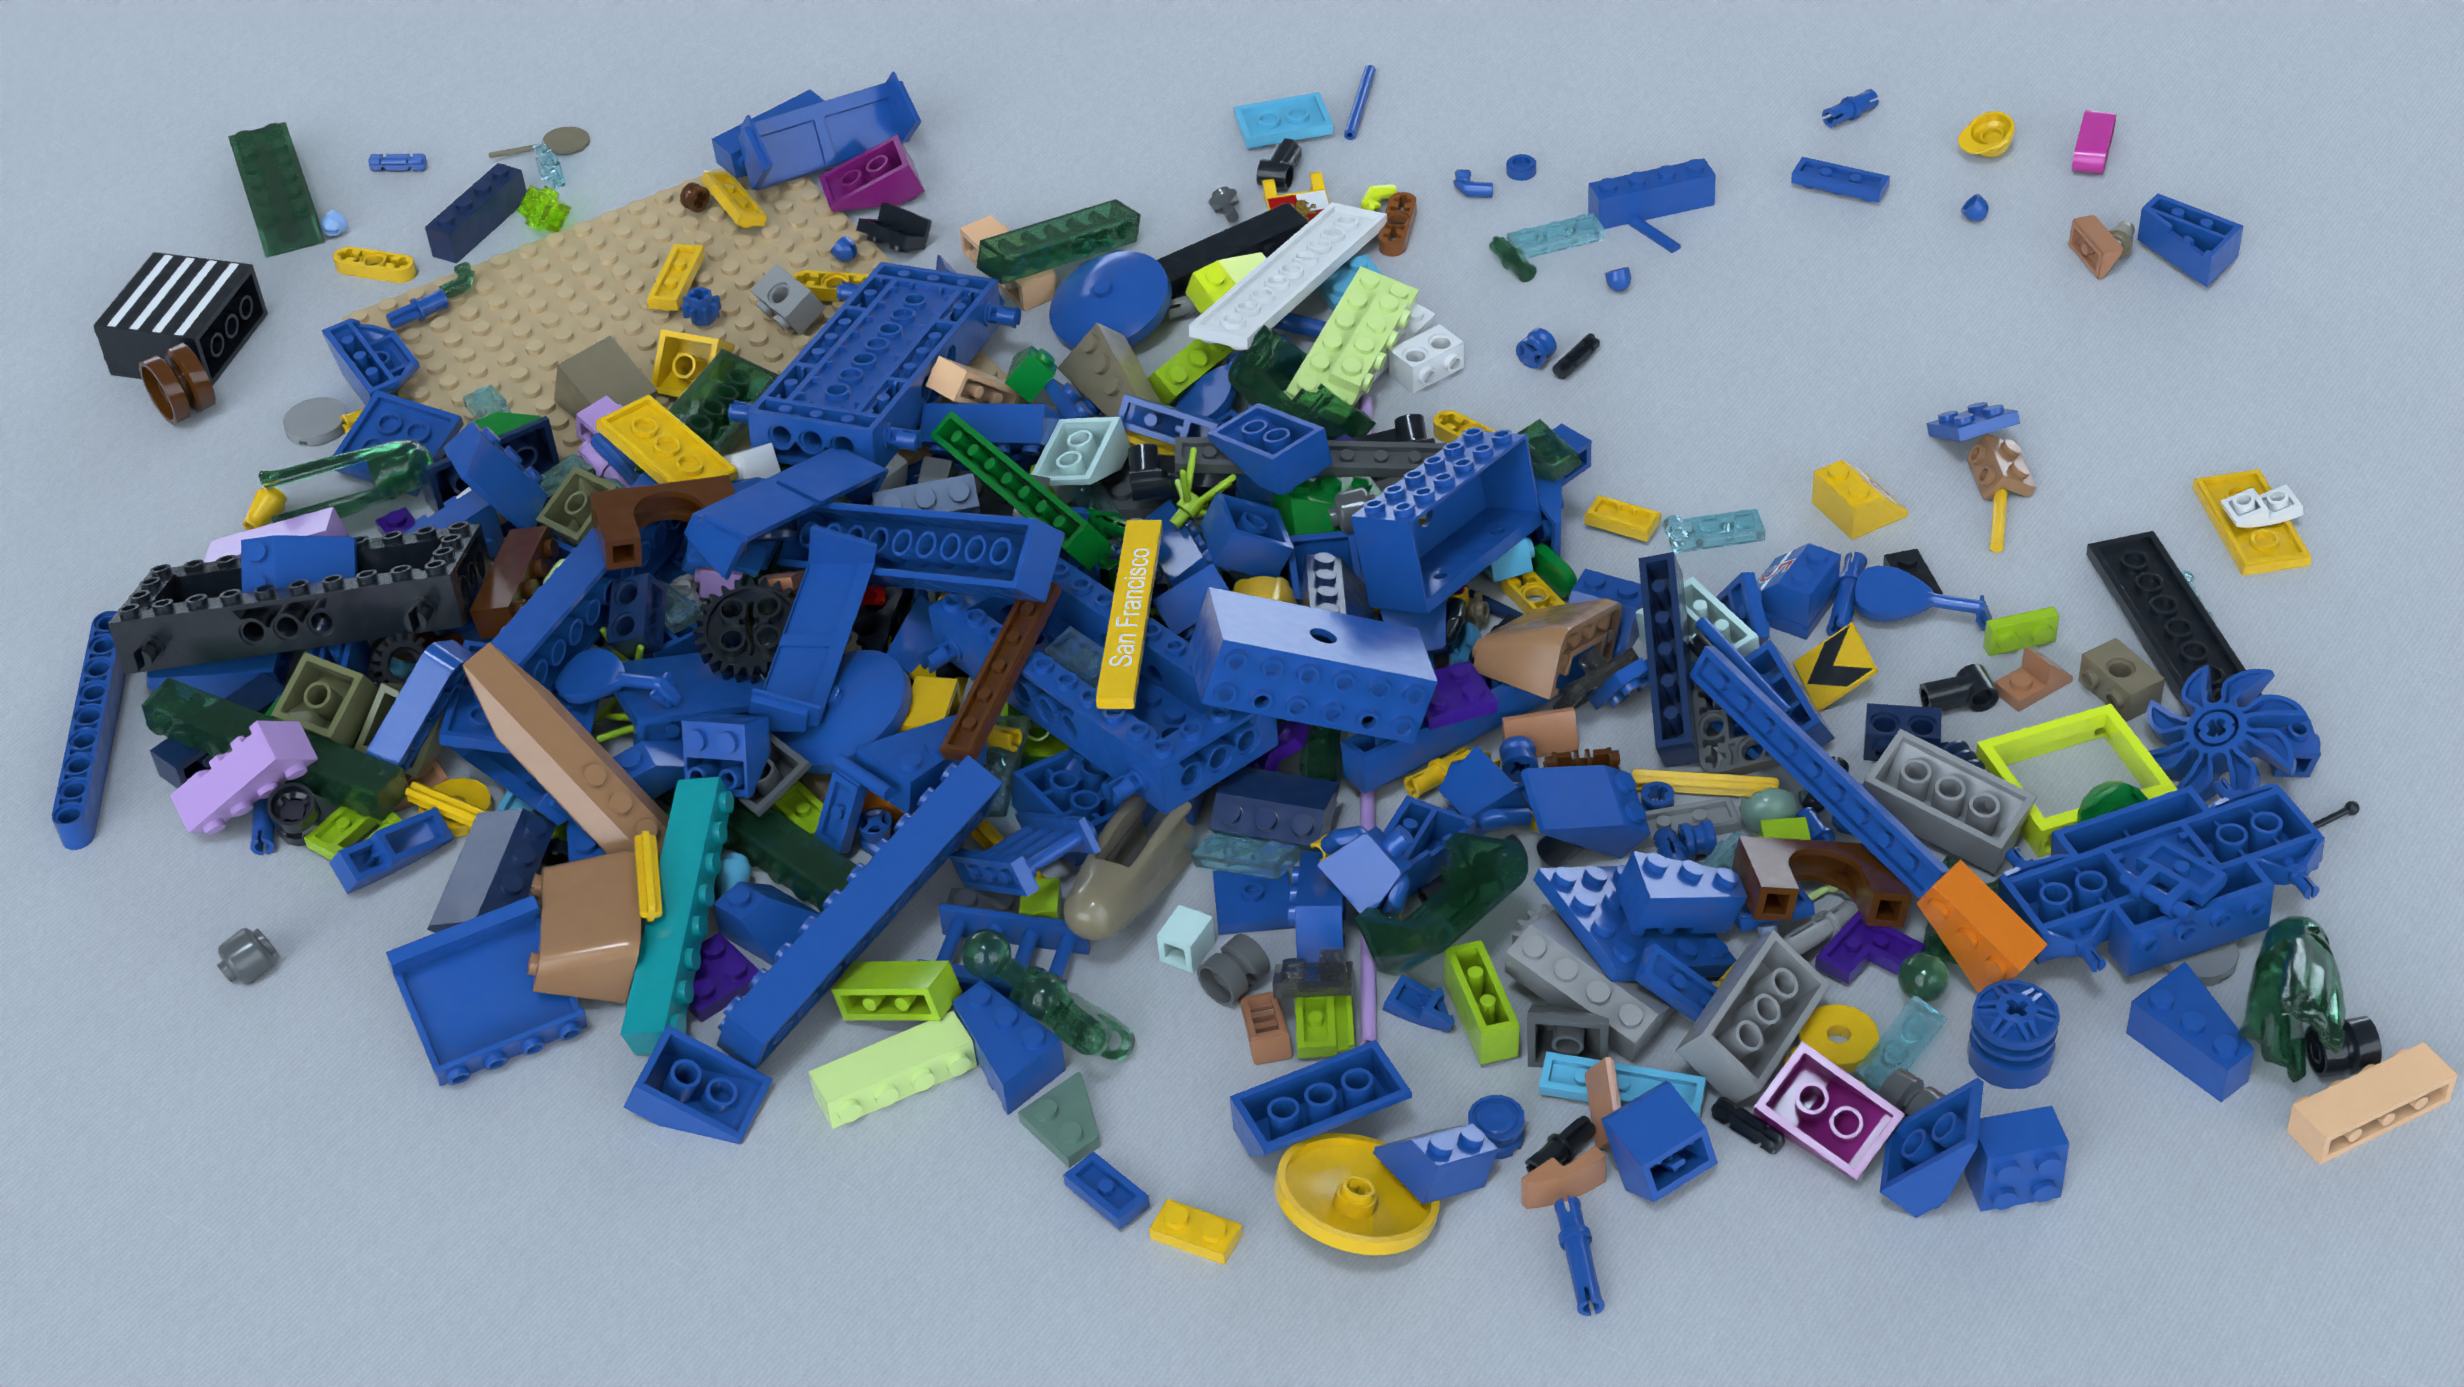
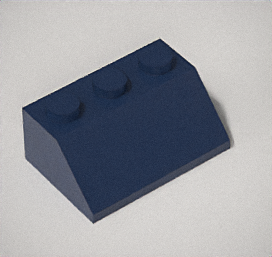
M1242 767L1223 779L1218 788L1209 829L1218 838L1300 852H1322L1318 847L1311 848L1310 844L1331 831L1340 783Z

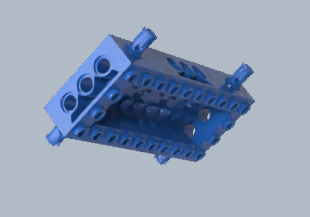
M880 262L861 285L842 281V284L838 285L837 299L841 302L845 301L844 304L754 404L734 400V404L729 406L728 417L731 422L737 421L749 424L751 448L772 443L778 463L796 465L830 448H834L836 450H848L885 468L900 449L918 452L917 447L921 448L923 433L921 430L916 429L921 424L923 403H938L943 395L925 386L938 357L941 356L968 366L1000 325L1016 328V325L1020 324L1021 309L1018 307L1000 306L998 279Z
M1058 556L1051 582L1058 583L1062 592L1035 643L1038 645H1034L1006 702L1113 777L1114 780L1102 786V791L1107 801L1113 799L1114 806H1117L1135 793L1166 815L1278 746L1276 718L1201 704L1187 651L1190 643L1150 616L1134 709H1097L1096 694L1114 593L1095 581L1099 578V570L1096 564L1088 571L1081 564L1074 567ZM951 593L928 606L934 646L920 652L918 655L923 669L929 667V673L931 674L950 661L966 674L976 679L1016 600ZM1259 696L1255 699V702H1264L1267 697Z

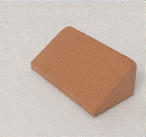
M2089 215L2073 219L2068 245L2098 279H2103L2122 254L2123 247L2096 216Z
M1574 707L1503 717L1502 742L1513 736L1528 737L1536 746V758L1550 756L1552 752L1561 753L1578 750L1579 742Z
M1605 1057L1585 1073L1591 1120L1596 1127L1594 1134L1595 1146L1599 1150L1611 1149L1601 1119L1622 1107L1614 1060L1611 1057Z

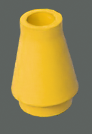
M265 485L262 489H258L248 513L242 521L243 527L248 531L269 524L285 510L287 498L284 493L271 485Z

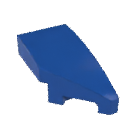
M1403 974L1386 998L1382 1009L1406 1021L1435 1030L1451 1032L1455 1023L1453 1015H1449L1443 1001L1445 995L1442 987L1436 988L1434 991Z

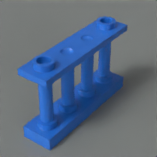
M1020 811L1015 814L1021 827L1020 830L986 851L960 848L948 856L964 888L1028 897L1039 890L1034 879L1037 871L1069 851L1096 854L1101 849L1096 841L1098 838L1097 831L1093 824L1085 819V817Z
M940 903L938 910L943 935L946 936L936 961L949 960L952 963L962 937L982 940L973 966L951 964L962 990L961 995L982 980L1025 1012L1060 1017L1067 1016L1070 1008L1067 980L1062 978L1071 953L1089 955L1091 949L1088 939H1082L1072 933L1067 928L1065 920ZM998 942L1019 945L1009 972L988 969ZM1035 948L1056 950L1047 977L1025 974Z

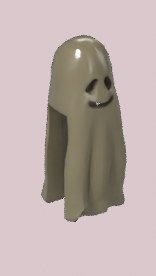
M1134 793L1121 803L1096 839L1101 851L1096 854L1087 855L1078 872L1074 886L1065 900L1063 906L1065 923L1072 933L1082 939L1094 941L1105 940L1114 936L1133 922L1180 872L1192 862V855L1186 845L1194 830L1185 818L1193 807L1190 802L1187 801L1171 811L1149 841L1148 831L1142 824L1143 812L1147 807V801Z

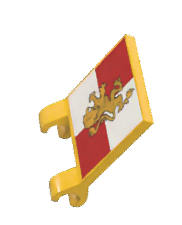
M1322 172L1309 173L1311 180L1310 191L1277 195L1274 179L1262 180V194L1268 211L1288 202L1310 222L1330 204Z

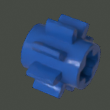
M698 287L690 290L687 296L683 297L684 304L681 305L684 319L691 318L692 324L701 327L708 326L715 321L716 317H720L719 310L722 308L719 295L712 296L711 290Z

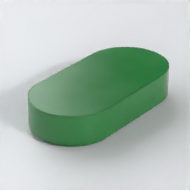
M1543 543L1535 545V557L1531 558L1533 571L1560 598L1570 596L1577 582L1572 568L1547 545Z

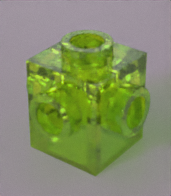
M530 185L525 196L522 198L517 212L527 219L525 224L533 229L560 232L571 207L558 198L560 193L547 186L539 189Z

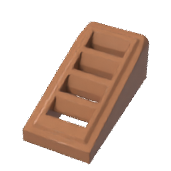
M1270 991L1239 998L1254 1064L1261 1065L1290 1059L1292 1057L1289 1032L1278 992Z

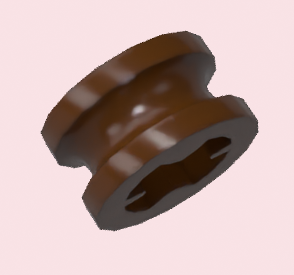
M694 182L688 183L680 194L681 205L696 213L702 212L710 201L709 190Z

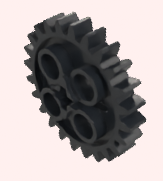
M749 577L746 586H742L738 580L734 581L735 589L729 590L726 586H721L723 595L719 597L715 594H710L712 605L701 604L700 607L703 615L695 616L697 628L693 629V633L696 639L697 651L700 653L703 663H709L711 672L715 673L720 670L725 680L734 673L737 683H740L746 675L749 676L751 683L755 684L757 675L762 674L766 680L795 597L791 587L783 591L780 581L769 587L766 577L762 579L759 585H755L753 578ZM750 605H754L753 617L755 620V624L753 625L755 654L752 656H750L751 643L748 637L751 635V622L749 617ZM769 642H775L772 645H765ZM733 645H739L735 648H730Z

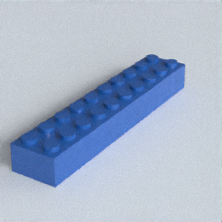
M644 471L643 474L638 476L631 487L659 483ZM661 520L646 525L639 531L641 536L642 566L613 570L606 569L594 528L591 529L582 542L571 551L564 562L553 571V574L546 582L538 587L528 602L520 607L517 614L500 630L491 644L552 693L555 690V681L566 664L575 655L593 646L602 635L600 632L601 627L607 629L612 580L644 573H650L653 576L683 541L684 531L689 522Z
M829 502L799 517V535L795 540L783 542L777 565L792 572L805 571L809 556L811 526L817 525L868 539V542L877 544L876 562L868 582L870 585L1046 602L1065 533L1035 518Z
M969 755L959 765L955 762L951 763L940 777L942 783L937 789L929 787L917 802L919 808L914 814L906 812L894 827L896 832L890 840L883 837L870 853L872 856L871 860L866 865L860 862L846 879L849 882L842 891L836 888L827 897L822 905L825 908L818 917L812 914L803 923L798 931L800 934L799 938L793 944L787 941L773 959L776 961L768 971L762 968L753 977L748 985L751 988L750 991L743 998L737 995L728 1004L723 1012L726 1016L718 1026L721 1033L716 1045L733 1059L757 1070L838 981L851 963L859 958L947 861L948 855L955 852L986 818L1003 782Z

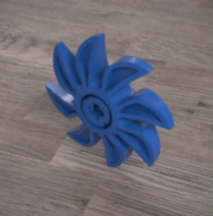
M2209 665L2198 669L2186 680L2181 691V700L2186 711L2191 715L2190 717H2183L2173 713L2154 700H2150L2147 707L2148 723L2156 738L2165 744L2166 747L2149 750L2148 752L2170 780L2183 778L2176 787L2178 790L2192 786L2205 802L2217 794L2212 790V785L2216 780H2220V776L2225 772H2229L2230 786L2234 791L2240 789L2244 791L2259 787L2261 785V776L2256 764L2251 760V758L2255 757L2271 763L2290 776L2294 775L2297 765L2295 752L2287 737L2276 728L2307 721L2309 718L2304 708L2288 697L2274 694L2258 697L2275 675L2272 670L2249 669L2234 674L2223 682L2221 699L2218 702L2212 703L2211 669Z

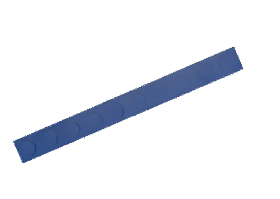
M1715 646L1704 647L1689 677L1903 884L1921 899L1950 869Z

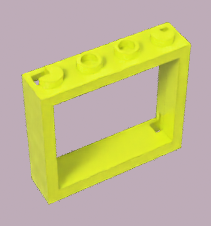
M2112 704L1977 742V759L1983 762L1985 769L2022 789L2023 787L2007 767L2008 764L2105 737L2144 788L2141 791L2148 800L2178 790ZM2033 805L2020 833L2038 858L2051 854L2053 831L2077 824L2079 808L2044 818L2036 805Z

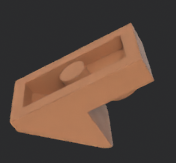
M2025 646L2022 666L1995 681L1994 685L1999 692V697L2016 711L2020 712L2071 683L2073 676L2045 655Z

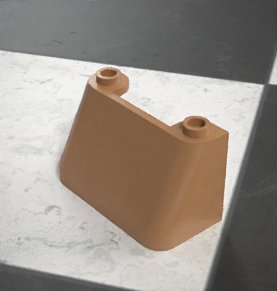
M1606 598L1534 609L1487 633L1483 638H1479L1472 650V657L1475 658L1473 666L1481 675L1550 700L1558 695L1559 688L1555 687L1559 674L1565 676L1569 674L1572 658L1594 646L1595 666L1604 669L1611 665L1622 616V604Z
M624 850L543 867L541 875H533L531 896L537 897V904L541 905L540 943L537 953L530 952L527 966V975L534 976L533 992L626 1004L641 941V916L639 914L635 851Z

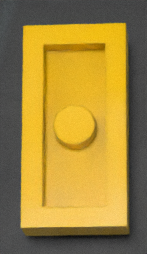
M1168 1198L1149 1228L1150 1239L1223 1265L1226 1264L1243 1235L1242 1224Z

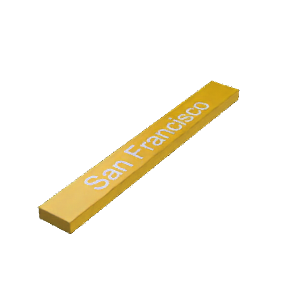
M1162 520L1126 521L1096 694L1097 709H1134L1163 531Z

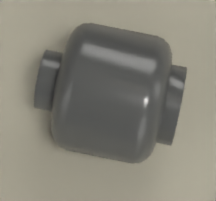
M1357 487L1337 493L1334 496V507L1328 508L1333 528L1341 527L1343 533L1347 535L1354 534L1351 516L1364 507V503L1375 499V493H1369L1365 487Z
M242 928L219 946L218 953L222 961L217 966L230 982L238 978L244 984H251L274 966L275 959L273 954L277 950L258 928L254 931Z

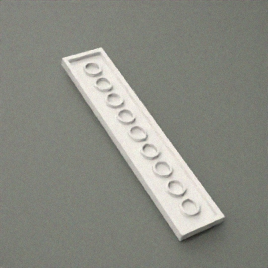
M1332 202L1189 324V337L1201 339L1204 343L1208 344L1218 343L1227 345L1234 350H1248L1375 237L1386 224L1387 214Z

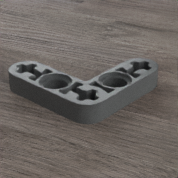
M1696 684L1693 690V703L1701 767L1707 773L1745 775L1781 766L1763 747L1762 753L1757 759L1753 761L1746 760V751L1751 746L1760 744L1749 734L1735 738L1733 718L1714 700L1713 706L1717 710H1712L1711 705L1706 700L1710 696ZM1712 722H1723V729L1718 735L1707 736V728ZM1713 747H1718L1719 753L1725 758L1720 761V766L1717 768L1713 765L1718 760L1717 751Z

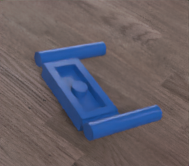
M839 754L833 760L835 770L831 776L815 832V840L811 842L808 850L836 871L848 877L856 865L842 857L843 853L850 852L867 790L869 789L885 801H888L893 797L895 789L843 754Z

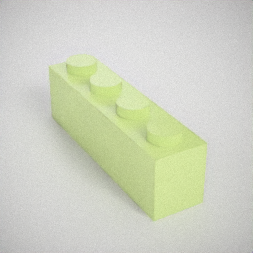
M953 1010L946 1013L941 1021L924 1022L809 1071L814 1098L830 1126L834 1129L878 1109L890 1106L920 1091H925L955 1076H960L976 1068L977 1062L973 1040Z

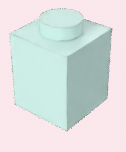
M1179 905L1157 934L1159 961L1194 973L1215 944L1213 916L1207 915L1200 910H1193Z

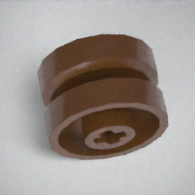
M184 343L165 350L164 359L155 355L139 363L141 379L152 402L160 414L172 425L190 417V408L200 412L215 405L216 397L210 379L196 355Z

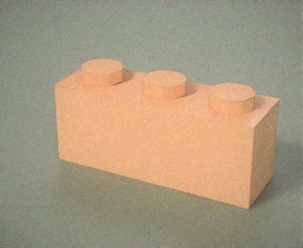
M941 356L938 357L931 369L929 379L925 385L958 403L1018 404L1021 395L996 376Z

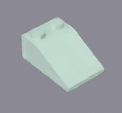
M1121 417L1059 419L1031 475L1050 478L1049 486L1090 485L1120 470L1128 456V448L1131 447Z

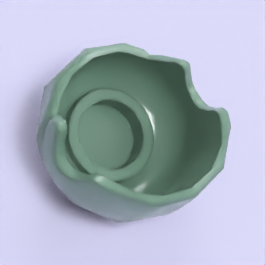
M1767 788L1755 793L1750 798L1743 796L1739 810L1744 824L1750 831L1759 834L1760 820L1796 818L1797 803L1793 792L1780 788Z

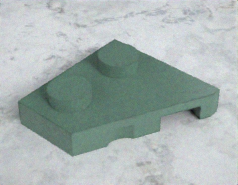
M1077 1072L1018 1112L1020 1123L1068 1168L1101 1147L1087 1090L1080 1072Z

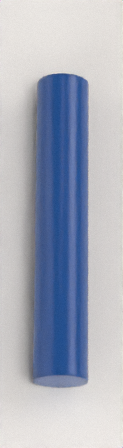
M1633 216L1628 220V225L1670 253L1681 249L1679 243L1638 216Z

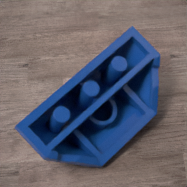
M352 318L321 330L343 376L365 405L376 390L391 395L397 394L420 368L418 360L395 331L371 324H360L359 320Z

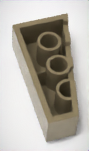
M1099 323L1094 325L1057 368L1107 417H1118L1124 394L1161 403L1125 335Z

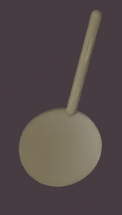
M560 127L545 134L543 143L490 152L489 157L495 158L540 149H547L556 154H572L585 149L590 143V136L581 128Z

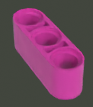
M2085 110L2075 146L2072 171L2103 175L2114 134L2115 113Z

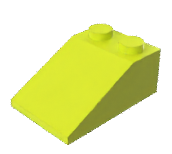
M1260 252L1217 260L1192 273L1185 293L1200 314H1202L1261 264L1266 257Z

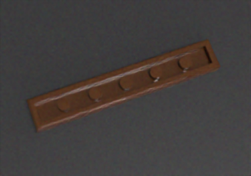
M1051 582L1046 602L1015 601L939 749L944 759L963 761L969 755L975 761L977 760L1062 592L1058 583Z

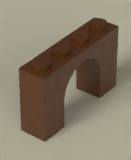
M729 475L590 493L591 521L606 569L613 570L642 566L641 536L639 531L646 525L661 520L689 522L693 513L735 494ZM746 544V546H745L743 552L747 551V544Z
M1739 836L1731 869L1740 876L1748 896L1746 904L1753 920L1791 922L1799 892L1797 881H1815L1836 887L1849 895L1857 905L1866 926L1904 927L1912 894L1909 888L1862 843Z

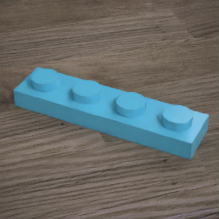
M1546 1051L1539 1082V1094L1589 1102L1585 1073L1601 1060ZM1614 1062L1621 1106H1624L1662 1082L1668 1081L1671 1082L1700 1119L1706 1089V1077Z

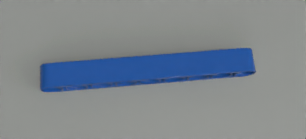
M118 611L102 612L92 621L55 796L52 821L62 845L69 850L83 849L93 841L96 833L126 674L124 675L108 625Z

